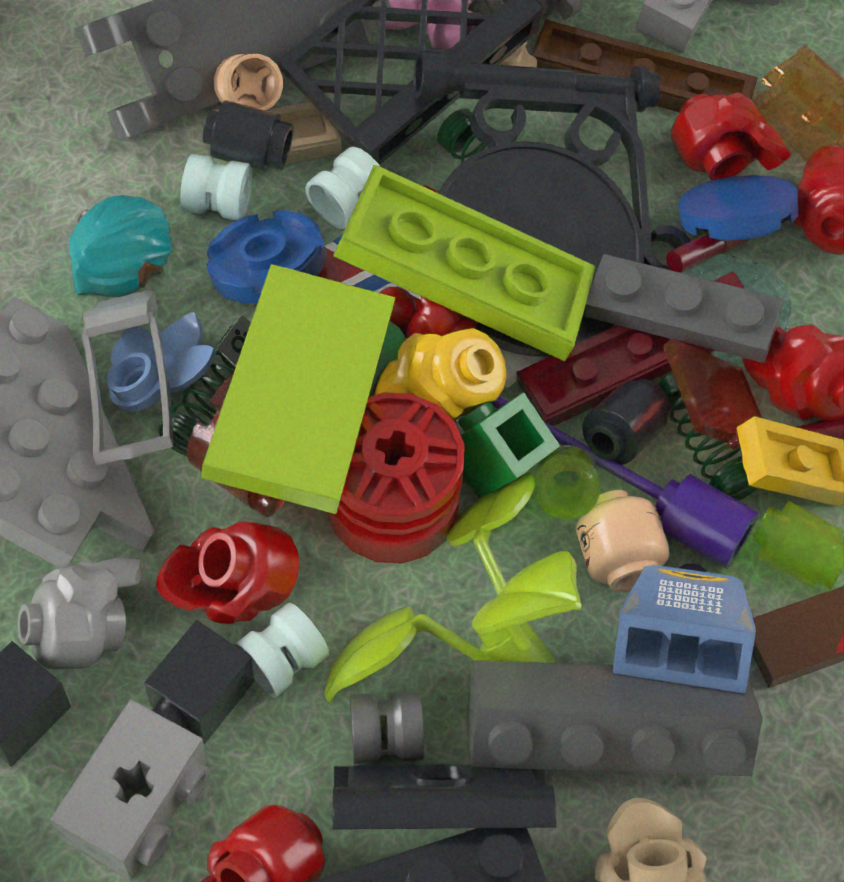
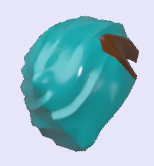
M128 195L107 197L96 203L90 210H84L69 236V253L72 260V279L75 292L78 295L96 294L107 297L130 295L140 288H144L151 274L164 272L163 266L167 264V259L172 253L170 222L166 220L167 215L152 201L146 200L143 197Z

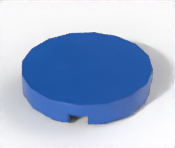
M732 176L708 181L691 188L680 197L678 204L680 224L687 232L695 236L697 235L698 228L708 229L709 238H716V240L721 241L745 240L774 233L775 230L782 228L781 219L786 217V220L792 222L798 217V189L790 181L774 176Z
M287 210L272 211L274 218L259 221L258 214L249 215L225 227L212 240L207 250L209 261L206 263L213 288L226 299L241 303H258L271 264L317 276L323 269L327 256L318 224L306 215Z

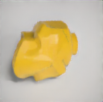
M474 328L453 332L444 336L414 333L400 346L398 359L389 362L376 384L375 395L385 392L413 394L437 404L456 422L460 417L469 414L480 405L493 402L498 398L504 389L507 376L505 359L498 345L486 333Z

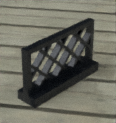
M352 0L278 61L279 69L353 147L362 149L380 165L460 98V92H454L452 95L444 94L441 100L417 99L414 94L413 80L407 85L382 84L384 58L416 60L418 51L423 50L444 52L446 58L455 59L456 62L499 65L538 32L543 7L537 0H502L504 4L494 13L483 14L468 13V0H461V12L427 10L428 0H421V10L387 8V0H381V7H371L378 0ZM355 19L380 20L378 45L344 43L345 27ZM386 21L420 23L419 47L385 45ZM426 23L460 25L459 42L450 49L425 48ZM467 26H477L467 34ZM338 34V42H328ZM313 54L337 55L335 81L310 79L299 65ZM343 57L378 58L376 83L342 81ZM324 93H334V103ZM341 94L375 96L374 113L355 127L340 111ZM382 96L392 97L381 106Z

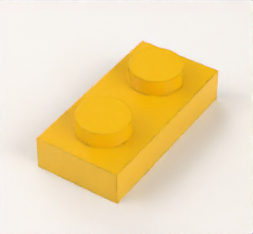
M756 416L737 427L743 456V467L747 474L749 486L838 507L844 504V440Z

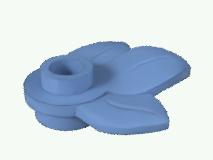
M194 312L188 313L160 332L170 392L183 390L195 383L207 372L216 356V351L213 347L202 345L203 330L200 320ZM140 326L128 328L118 340L111 353L110 360L113 366L107 375V385L111 400L120 410L136 412L154 405L161 398L152 336L146 329Z

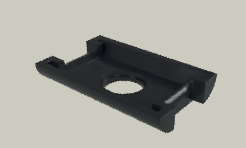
M456 764L334 766L333 830L556 828L553 785H545V770L484 768Z

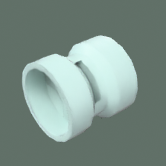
M357 147L347 148L335 159L333 163L334 168L331 172H319L305 187L308 200L316 213L332 226L338 229L346 228L373 165L379 166V164L362 149Z
M191 154L185 165L181 184L180 201L182 211L203 214L207 210L218 211L222 218L235 221L245 217L250 201L253 169L250 164L231 161L227 165L216 164L209 156Z
M290 602L271 615L270 625L262 632L251 631L234 644L252 657L255 681L273 698L279 696L293 684V675L302 668L312 669L329 656L327 644L318 629L303 611Z

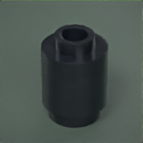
M225 100L219 110L211 109L209 111L203 129V143L210 145V155L212 158L227 162L249 163L251 168L265 172L270 167L282 170L291 149L294 125L281 121L280 114Z
M637 379L621 383L592 409L583 420L582 432L590 450L601 459L614 460L621 465L631 462L665 428L670 412L669 399L663 389L650 380Z

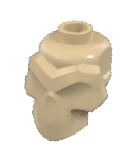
M646 798L630 799L618 808L606 830L611 851L601 854L596 863L595 879L598 882H706L703 872L707 856L693 840L682 838V821L666 807Z

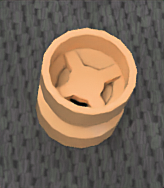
M261 54L232 55L221 62L213 78L214 91L221 103L228 100L262 110L273 107L279 100L283 89V78L278 65L269 57Z

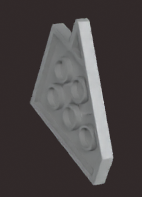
M13 296L0 313V536L59 568L70 565L93 526L143 552L154 533V529L125 460H117L96 466L93 457V414L89 375L69 327ZM102 408L104 450L119 447Z

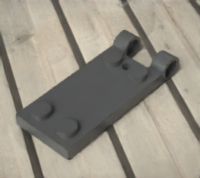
M152 0L77 27L75 31L85 57L128 41L132 42L152 95L107 112L118 140H122L220 102L214 91L213 78L217 67L224 59L232 55L261 54L269 57L278 65V61L352 0ZM355 19L345 27L344 43L369 44L361 19ZM338 34L328 42H338ZM164 50L170 52L173 56V63L168 68L163 67L159 62V55ZM313 54L300 64L299 67L304 70L333 59L337 55ZM280 70L282 78L286 77V75Z

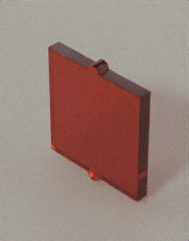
M670 339L663 347L694 430L726 442L733 450H736L738 447L741 448L737 427L754 416L762 418L742 367L711 355L705 348L698 350Z

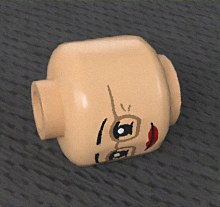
M613 490L595 497L591 501L592 508L582 514L576 524V533L589 576L601 584H608L610 590L614 592L631 591L645 566H663L669 558V546L657 508L649 500L643 497L629 496L628 492L624 490Z

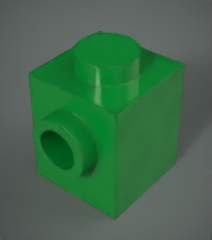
M524 392L497 409L494 408L491 402L484 403L457 421L463 430L460 434L464 442L463 476L478 498L517 479L560 447Z

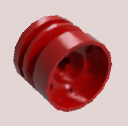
M385 392L368 397L337 513L327 512L334 534L352 552L374 562L403 564L428 556L446 541V535L459 513L464 467V442L456 423L437 404L416 395Z

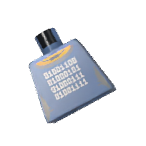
M684 564L678 568L660 565L645 566L621 607L613 673L746 694L756 627L742 581L734 576L708 573L705 568L697 564Z

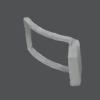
M142 291L101 301L94 305L92 310L85 311L83 314L85 328L82 329V340L91 391L93 457L96 466L117 460L131 459L173 447L170 389L158 318L155 316L158 306L153 291ZM150 323L160 383L163 436L104 450L102 403L92 337Z

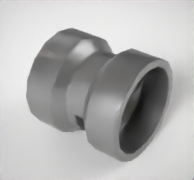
M420 691L398 692L393 699L377 700L372 694L350 695L354 764L375 763L381 756L396 755L402 761L424 760V732ZM380 715H385L386 740H381Z

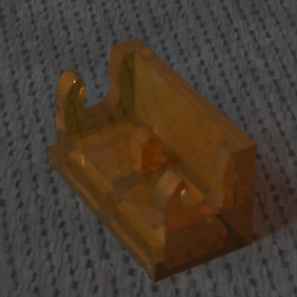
M804 45L797 50L795 55L773 68L764 76L762 82L770 89L763 91L752 102L759 113L766 117L768 124L780 134L781 138L803 159L808 161L814 151L820 147L830 145L844 148V79L810 48Z

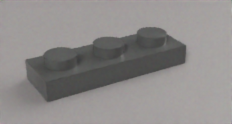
M603 254L585 305V317L765 363L782 312L783 298Z

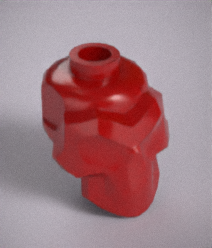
M739 92L729 96L722 94H699L690 98L680 108V114L676 117L671 127V140L684 163L692 171L707 172L711 180L736 176L749 163L756 160L769 171L779 167L791 157V153L780 134L768 124L766 117L759 113L753 102Z
M827 145L815 150L804 166L802 180L797 185L798 217L793 221L795 225L802 228L807 238L823 252L843 255L844 148Z
M813 324L797 326L789 329L788 332L781 327H777L765 363L742 357L744 367L759 386L769 390L770 402L778 410L785 414H791L801 420L813 417L821 420L844 418L843 336L823 333Z
M239 521L225 529L211 527L202 532L193 541L191 546L179 545L169 555L158 573L156 588L166 601L189 611L204 610L208 619L213 622L234 624L237 621H252L260 611H269L282 604L291 595L297 583L300 568L298 549L292 537L279 527L247 521Z
M277 804L266 805L236 826L226 839L214 842L211 845L206 868L210 875L201 882L316 881L321 876L325 866L322 834L316 823L307 815L299 812L296 813L292 809Z

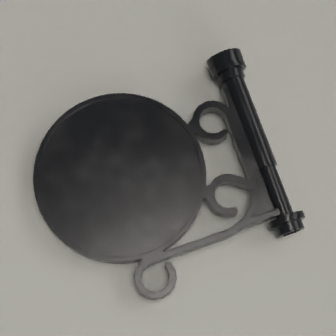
M418 51L413 75L415 97L417 99L441 100L444 94L452 95L454 92H460V98L480 99L471 113L470 125L478 141L488 147L462 162L449 175L438 194L596 266L593 280L603 254L670 270L667 265L660 263L654 256L652 242H667L676 249L691 240L685 232L674 226H657L652 232L650 229L645 157L642 142L638 135L636 112L642 113L646 107L653 108L656 106L660 94V78L656 72H650L646 66L636 65L632 69L630 77L583 74L567 69L456 62L455 59L446 58L444 52ZM493 108L514 109L510 117L513 125L512 129L509 131L493 129L485 121L484 111ZM525 110L577 113V116L565 132L564 143L566 149L541 142H515L526 125L527 116ZM588 116L602 121L614 131L607 140L603 150L589 149L580 140L579 127ZM620 139L629 159L633 209L614 181L597 167L609 161L617 150ZM584 309L575 344L608 330L615 324L585 317ZM478 323L475 329L486 333L502 350L527 356H551L482 323Z

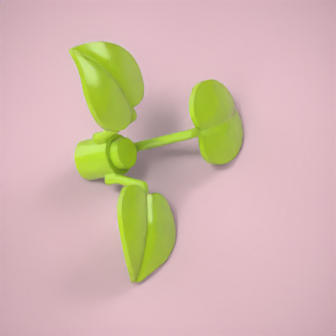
M531 472L521 475L504 487L498 488L477 499L457 517L446 535V540L452 547L461 546L473 539L476 550L498 594L477 612L472 621V628L483 641L481 646L476 647L425 614L414 616L415 613L410 606L399 608L368 624L354 635L339 653L331 667L325 685L324 696L330 706L337 692L363 680L390 664L408 647L415 634L423 631L433 634L472 660L556 663L554 655L528 622L581 609V600L576 585L577 565L575 559L568 551L553 553L525 567L506 584L488 545L491 530L512 520L530 499L535 487V478Z

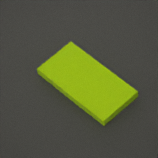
M373 165L333 255L338 259L563 361L567 359L574 348L596 266L376 165Z
M271 264L203 462L201 478L336 514L395 297Z

